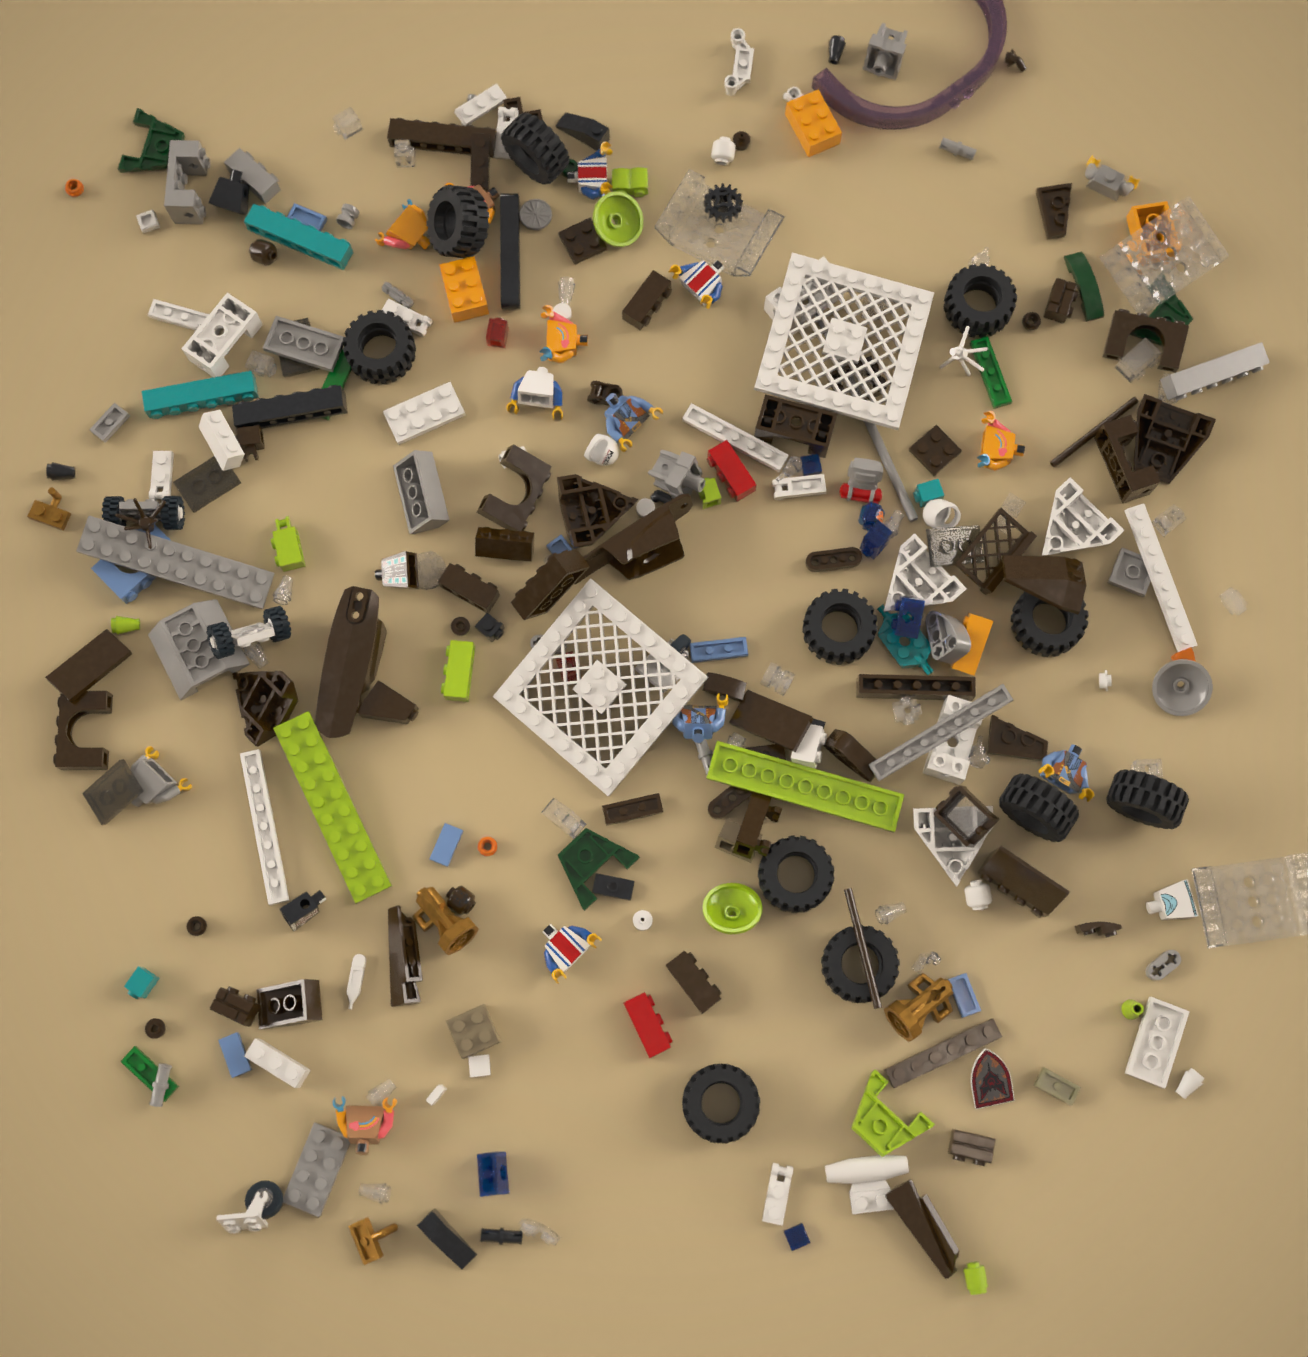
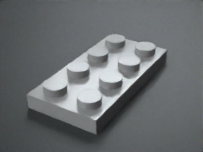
M275 316L263 350L333 372L343 348L344 337Z
M315 1122L284 1194L283 1203L321 1217L350 1146L348 1138H345L341 1132Z

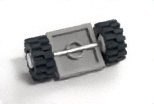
M106 496L103 499V520L126 527L127 520L117 518L116 514L137 520L141 519L133 499H128L126 502L122 496ZM164 496L162 501L165 500L166 504L155 518L163 523L165 530L183 529L185 506L183 505L182 497ZM153 499L138 502L145 516L149 518L160 505L158 501Z

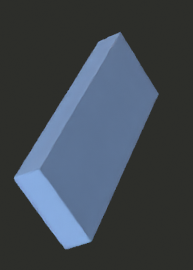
M746 637L696 642L689 645L691 663L748 657Z

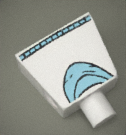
M1188 879L1154 892L1155 901L1146 903L1148 913L1159 912L1161 920L1190 919L1198 916Z

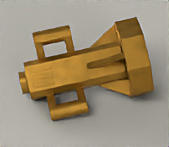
M424 887L417 892L416 902L421 908L412 918L424 932L428 931L434 924L436 925L440 936L438 945L448 956L460 951L473 940L479 929L469 917L463 919L454 915L448 908L446 901L434 887ZM424 913L430 918L428 922L422 918Z
M921 973L907 985L917 995L915 998L895 1000L883 1009L891 1026L908 1042L914 1040L922 1033L926 1015L931 1013L933 1020L939 1023L953 1012L948 997L953 994V986L947 979L940 977L934 982L926 974ZM925 982L929 986L922 991L918 986ZM942 1003L944 1008L938 1012L936 1007Z

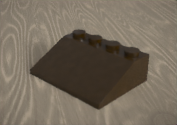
M1002 846L988 855L977 872L981 875L980 878L989 884L992 882L998 886L997 889L1005 895L1010 894L1014 897L1016 903L1021 906H1028L1031 908V912L1040 918L1042 916H1049L1070 893L1069 890Z

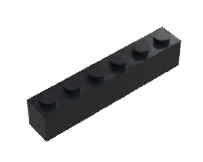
M331 385L323 389L314 388L307 392H294L285 396L276 395L274 398L268 399L259 398L256 401H243L232 405L236 429L256 425L263 429L348 413L346 394L341 385Z

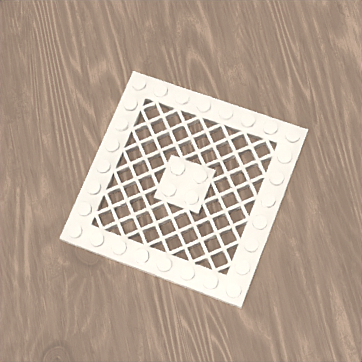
M792 253L754 390L898 430L934 292ZM813 282L816 289L809 291L806 285ZM831 286L834 294L827 296L824 289ZM802 288L805 295L799 297ZM820 292L823 300L816 302L813 295ZM849 292L852 299L845 301L842 294ZM837 297L841 304L834 307L831 300ZM867 297L870 304L863 307L860 299ZM808 298L812 305L805 308L801 301ZM884 301L888 309L881 312L878 304ZM855 302L859 309L852 313L848 305ZM826 303L830 310L823 313L819 306ZM798 305L801 311L794 314ZM873 307L876 315L870 318L866 310ZM902 307L906 314L899 317L895 309ZM844 308L848 315L841 318L837 311ZM813 309H815L819 315L814 319H812L808 313ZM891 312L894 320L887 322L884 315ZM862 313L865 321L859 323L855 316ZM833 314L835 318H832L829 323L826 317ZM804 315L808 322L800 325L797 318ZM880 318L883 326L876 328L873 321ZM908 318V319H907V323H906V327H905V325L903 324L902 320ZM822 320L825 327L818 330L815 323ZM793 321L796 328L790 331L791 324ZM897 323L901 331L894 333L891 326ZM867 324H868V325L870 326V328L872 329V331L869 332L868 334H866V332H867V327H863V326H865V325H867ZM811 326L814 333L807 336L803 329ZM886 329L890 336L883 339L879 332ZM828 331L826 340H824L821 334ZM800 332L803 339L796 342L792 335ZM873 335H875L879 341L874 345H872L870 340L868 339ZM903 335L902 342L900 343L897 337ZM817 337L821 344L814 347L810 340ZM787 339H789L792 345L785 348ZM891 340H893L895 345L897 346L892 350H890L886 344ZM806 342L810 350L803 353L799 346ZM865 342L868 348L862 351L863 343ZM880 346H882L884 351L886 352L881 356H879L875 350ZM823 348L822 354L826 355L822 358L817 353V350ZM795 349L798 356L791 359L788 351ZM899 351V354H898V357H897V360H896L895 357L893 356V354ZM868 352H871L875 358L870 362H867L864 357ZM813 354L816 361L809 364L806 356ZM784 355L787 362L781 364V360ZM886 357H889L892 362L888 367H885L882 362ZM859 358H860V360L862 361L863 365L860 366V367H858V368H856V366L854 365V363H855V364H858ZM801 359L805 367L798 370L794 363ZM831 359L834 366L827 369L823 362ZM837 359H841L844 361L838 363ZM878 363L881 370L874 373L871 365ZM819 364L823 372L816 375L812 368ZM849 364L852 371L845 374L841 367ZM790 365L794 373L787 376L783 368ZM895 368L893 376H891L888 371ZM837 369L841 377L834 380L830 373ZM864 369H866L870 375L865 379H863L861 374L859 373ZM808 370L812 378L804 381L801 373ZM855 374L859 382L852 385L848 378ZM882 374H884L888 380L883 384H881L877 378ZM826 375L830 383L822 386L819 378ZM797 377L799 381L793 380L792 378ZM873 379L877 387L870 390L866 383ZM844 381L848 388L840 391L837 383ZM815 382L817 386L810 385V383ZM890 385L889 392L887 394L884 388ZM862 386L866 392L861 396H858L855 388ZM833 387L835 391L828 390V388ZM880 391L883 396L879 401H876L873 393ZM851 392L853 396L846 395V393ZM869 397L870 401L864 400V398Z
M590 578L493 697L602 792L610 796L708 679V676ZM593 607L598 609L596 611H590ZM599 614V624L590 625L589 615ZM603 615L613 623H603ZM586 618V625L578 626ZM613 626L614 636L605 637L604 627ZM617 626L627 635L618 636ZM600 627L601 637L591 638L590 628ZM577 629H586L587 639H578ZM573 632L574 640L566 641V639ZM628 638L629 648L619 649L618 639ZM632 639L641 647L632 648ZM605 640H614L615 650H606ZM601 641L602 651L592 652V642ZM587 642L588 652L579 653L578 643ZM574 643L575 654H566L565 644ZM561 647L562 655H554L556 651ZM633 651H642L643 661L634 662ZM646 651L649 652L654 658H656V660H647ZM629 652L630 662L620 663L619 653ZM615 653L616 663L607 664L606 654ZM602 654L603 664L599 660H596L593 664V655ZM579 656H589V666L580 667ZM575 657L576 667L567 668L566 658ZM562 658L563 668L553 669V659ZM549 661V670H542ZM657 663L658 673L648 674L647 664ZM661 663L671 672L662 673ZM644 664V674L635 675L634 665ZM630 665L631 676L621 677L620 666ZM607 667H617V676ZM589 669L581 678L580 670ZM576 670L577 681H568L567 671ZM554 672H563L564 682L555 683ZM550 673V683L541 684V674ZM672 675L673 686H663L662 676ZM658 676L659 687L649 688L648 677ZM676 676L680 679L677 684H676ZM536 677L537 684L529 685L532 682V680ZM645 678V688L636 689L635 679ZM631 679L632 689L623 690L627 684L622 680ZM576 684L573 690L577 694L569 695L568 685ZM564 685L565 695L556 696L555 686ZM551 686V697L542 698V687ZM528 688H537L538 698L529 699ZM672 689L664 698L663 690ZM659 690L660 701H650V691ZM646 691L647 702L637 703L636 692ZM623 693H632L633 703L623 704ZM619 695L620 704L611 705ZM569 698H578L579 708L570 709ZM556 699H565L566 709L557 710ZM583 699L592 707H583ZM552 700V710L543 711V701ZM538 701L539 710L530 702ZM651 704H659L651 714ZM647 705L648 715L638 716L637 706ZM633 706L634 717H625L624 707ZM620 707L621 718L611 719L610 708ZM593 710L594 720L584 721V711ZM607 710V719L598 720L597 711L603 714ZM580 711V722H571L570 712ZM566 712L567 723H558L557 713ZM553 713V722L544 714ZM638 719H647L639 728ZM626 720H635L634 731H626ZM621 721L622 732H612L611 722ZM607 722L608 733L599 734L598 723ZM594 723L595 734L585 735V724ZM571 725H581V735L572 736ZM559 726H567L568 735ZM626 734H634L627 743ZM613 735H622L623 745L613 746ZM600 736H609V747H600ZM595 737L596 748H587L586 738ZM582 738V747L573 739ZM623 748L614 758V749ZM610 749V760L601 761L600 750ZM587 751H596L597 760ZM610 763L607 768L604 767L602 764Z

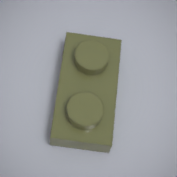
M1042 1067L1034 1084L1037 1088L1070 1106L1073 1105L1081 1088L1045 1067Z

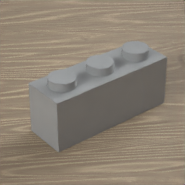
M239 148L224 162L230 173L232 169L243 172L240 182L249 185V190L265 204L281 190L277 177L272 173L266 172V168L260 162L256 163L252 155L247 151L244 152Z

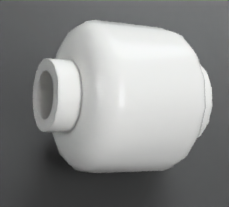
M720 137V139L713 142L711 157L715 160L716 164L728 165L734 160L736 145L730 141L729 137Z
M982 880L970 881V885L965 887L966 903L969 907H972L973 910L988 908V905L992 902L991 890L988 884L982 883Z

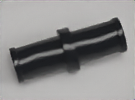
M501 1227L500 1230L481 1228L480 1242H498L499 1245H503V1243L522 1245L523 1230H504Z

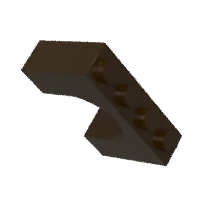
M1126 309L1115 310L1102 357L1121 361L1128 336L1136 330L1148 329L1155 332L1162 342V352L1157 369L1176 373L1179 369L1189 326L1185 325L1182 321L1169 322L1163 317L1151 318L1144 313H1137L1136 315Z
M513 444L507 447L500 464L516 472L523 479L526 488L523 500L518 505H511L492 494H488L483 497L476 513L505 529L524 531L528 524L526 521L528 516L535 510L536 505L534 503L543 493L542 486L551 476L550 470L552 466Z
M86 691L72 703L60 694L57 701L59 716L56 718L58 734L55 736V745L57 748L53 756L56 768L60 770H108L109 751L105 748L78 747L73 741L72 730L78 719L84 715L112 713L113 694L108 691Z

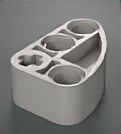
M930 611L927 614L926 627L932 656L935 660L953 664L970 651L971 640L969 634L958 619L937 611Z

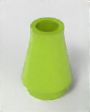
M121 616L111 618L112 633L119 635L140 630V619Z
M1130 999L1122 1004L1121 1011L1124 1017L1134 1020L1143 1013L1144 1007L1137 1001Z

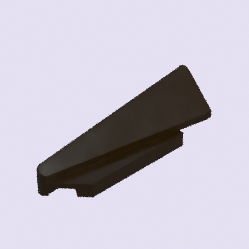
M398 905L388 909L391 1007L421 1002L416 982L423 981L416 924L411 917H406L401 912V907Z
M912 1179L897 1185L885 1195L886 1199L945 1279L950 1278L957 1271L955 1267L956 1259L959 1257L957 1245L928 1195L919 1197Z

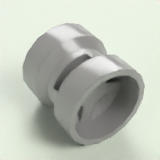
M345 203L341 208L342 213L338 215L336 222L346 229H352L355 224L354 220L360 212L353 205Z

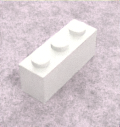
M221 410L203 413L199 428L221 469L225 471L240 467L244 452Z
M255 1038L244 1055L247 1059L294 1088H300L311 1071L262 1039Z

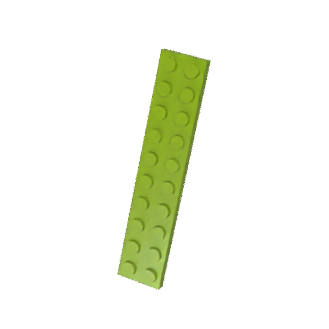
M307 711L274 727L273 729L355 904L392 887L323 738L317 730L311 713Z
M716 741L706 777L708 780L766 795L774 799L893 833L896 830L904 798L902 793L720 741Z

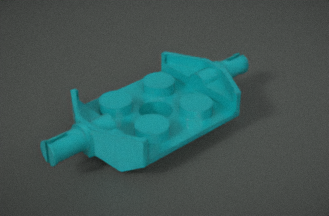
M884 604L878 607L877 610L884 617V622L877 636L901 668L921 667L927 676L933 673L934 670L927 663V658L931 652L930 642L911 619L909 611L891 614L889 611L884 612ZM906 637L909 639L910 644L902 646L899 639Z

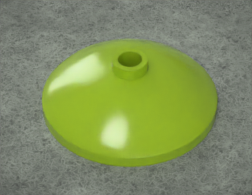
M618 191L607 193L598 200L593 211L595 230L599 237L607 244L614 247H625L634 243L639 238L644 224L643 213L639 204L630 195Z
M725 883L716 886L708 892L703 901V915L707 923L715 930L725 934H740L749 931L759 922L762 915V902L758 894L750 887L739 883Z

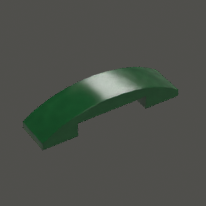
M1082 251L1065 255L1064 260L1068 271L1073 274L1082 300L1081 308L1086 322L1103 318L1104 309L1101 294L1087 258Z

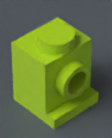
M708 477L704 478L706 481L705 486L698 494L702 500L703 509L721 504V495L715 477L711 479Z

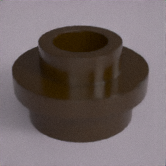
M1036 312L1025 314L1022 319L1023 326L1028 330L1037 329L1041 324L1040 316Z
M457 617L452 621L451 629L454 634L463 636L469 632L470 623L464 617ZM459 623L464 624L463 628L461 629L457 628V625Z
M199 916L190 918L186 926L187 931L193 936L204 934L207 929L205 919ZM196 923H200V928L198 930H195L194 928Z
M158 1018L149 1020L145 1026L146 1035L152 1039L160 1038L166 1030L165 1023ZM153 1025H157L158 1030L156 1032L152 1031Z

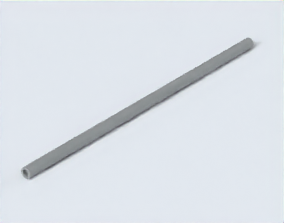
M822 320L818 321L820 328H824L825 325ZM826 331V332L823 333L824 336H825V339H826V336H827V332H828V331ZM837 359L838 363L844 361L841 359ZM853 375L848 378L852 385L856 384ZM855 388L858 396L861 395L859 388ZM864 421L909 521L917 520L918 516L876 425Z

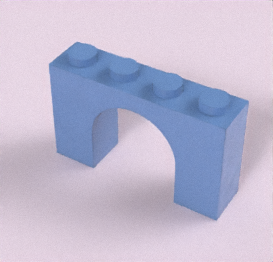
M154 524V530L150 532V534L163 539L170 540ZM136 529V530H138V531H141V532L146 533V532L143 531L142 529ZM99 560L91 568L126 604L134 601L138 593L148 588L156 578V576L143 572H122L113 563Z

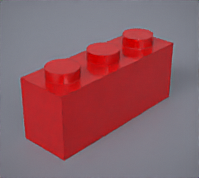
M728 440L708 450L707 462L711 468L714 467L716 469L719 481L725 483L727 486L726 491L731 498L734 497L736 502L756 491L757 484Z
M644 992L623 1002L649 1058L671 1048L672 1038L669 1032L664 1033L661 1027L664 1022L660 1013L655 1014L652 1008L655 1006L651 995L647 996Z

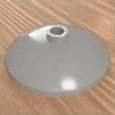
M1178 659L1165 664L1156 673L1152 683V692L1156 703L1167 713L1176 716H1187L1200 711L1209 702L1213 691V683L1208 671L1201 664L1188 659ZM1180 681L1184 682V685L1181 687L1177 686Z

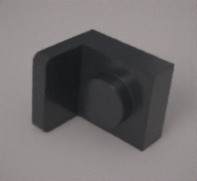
M486 613L475 625V628L491 642L495 639L498 640L504 634L503 630L505 628L503 623L498 622L489 613Z

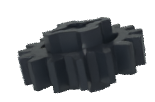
M722 183L721 187L715 185L714 190L709 188L708 194H705L704 199L705 213H709L710 219L715 217V222H718L719 219H722V223H725V219L732 222V216L737 218L738 213L742 211L743 200H741V193L737 194V188L732 190L730 184L728 187H725L724 183Z

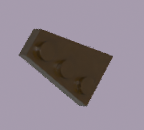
M1072 183L1036 189L1047 240L1062 238L1066 235Z
M991 715L987 754L1042 761L1047 756V740L1028 731L1025 732L1015 727V725L1000 720L995 715Z

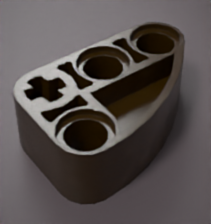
M834 729L823 746L849 769L868 782H871L875 775L869 764L877 759L851 734L843 730Z

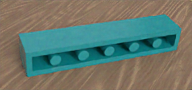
M253 204L244 220L248 231L341 270L345 269L353 254L352 247L347 240L337 239L328 232L318 231L314 226H306L297 219H289L280 212L270 211L264 205L258 206Z
M251 370L142 391L144 412L149 418L159 419L165 415H179L181 412L186 411L196 412L202 408L212 409L223 404L233 405L239 401L249 402L259 398L256 377Z

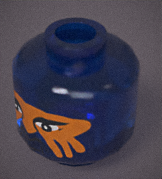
M868 502V504L862 506L858 522L863 526L864 530L872 532L874 529H879L882 526L885 511L880 504Z

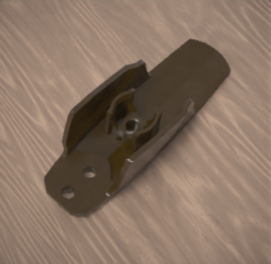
M687 493L675 497L585 555L583 558L590 567L574 584L579 583L606 564H610L624 577L631 580L684 558L685 555L675 521L688 513L692 508L693 504L690 495Z
M356 586L345 589L333 619L321 674L315 717L317 730L328 738H339L350 734L361 695L370 689L380 664L387 630L383 621L378 619L379 596L370 589ZM359 593H362L363 598L359 601L357 596ZM358 612L359 617L354 619L353 614Z

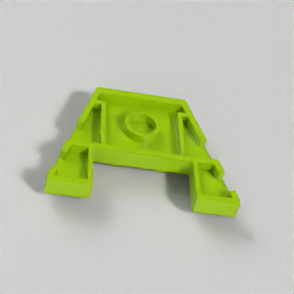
M875 1069L870 1074L851 1129L883 1157L932 1128L935 1124L922 1112L917 1114L909 1126L899 1119L877 1098L889 1081Z

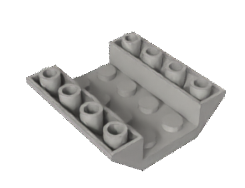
M217 599L193 603L160 620L148 634L180 700L197 693V686L228 670L234 673L250 665L244 651L237 645L234 647V655L221 659H216L213 655L211 646H209V640L207 639V626L224 622L229 627V631L232 630Z

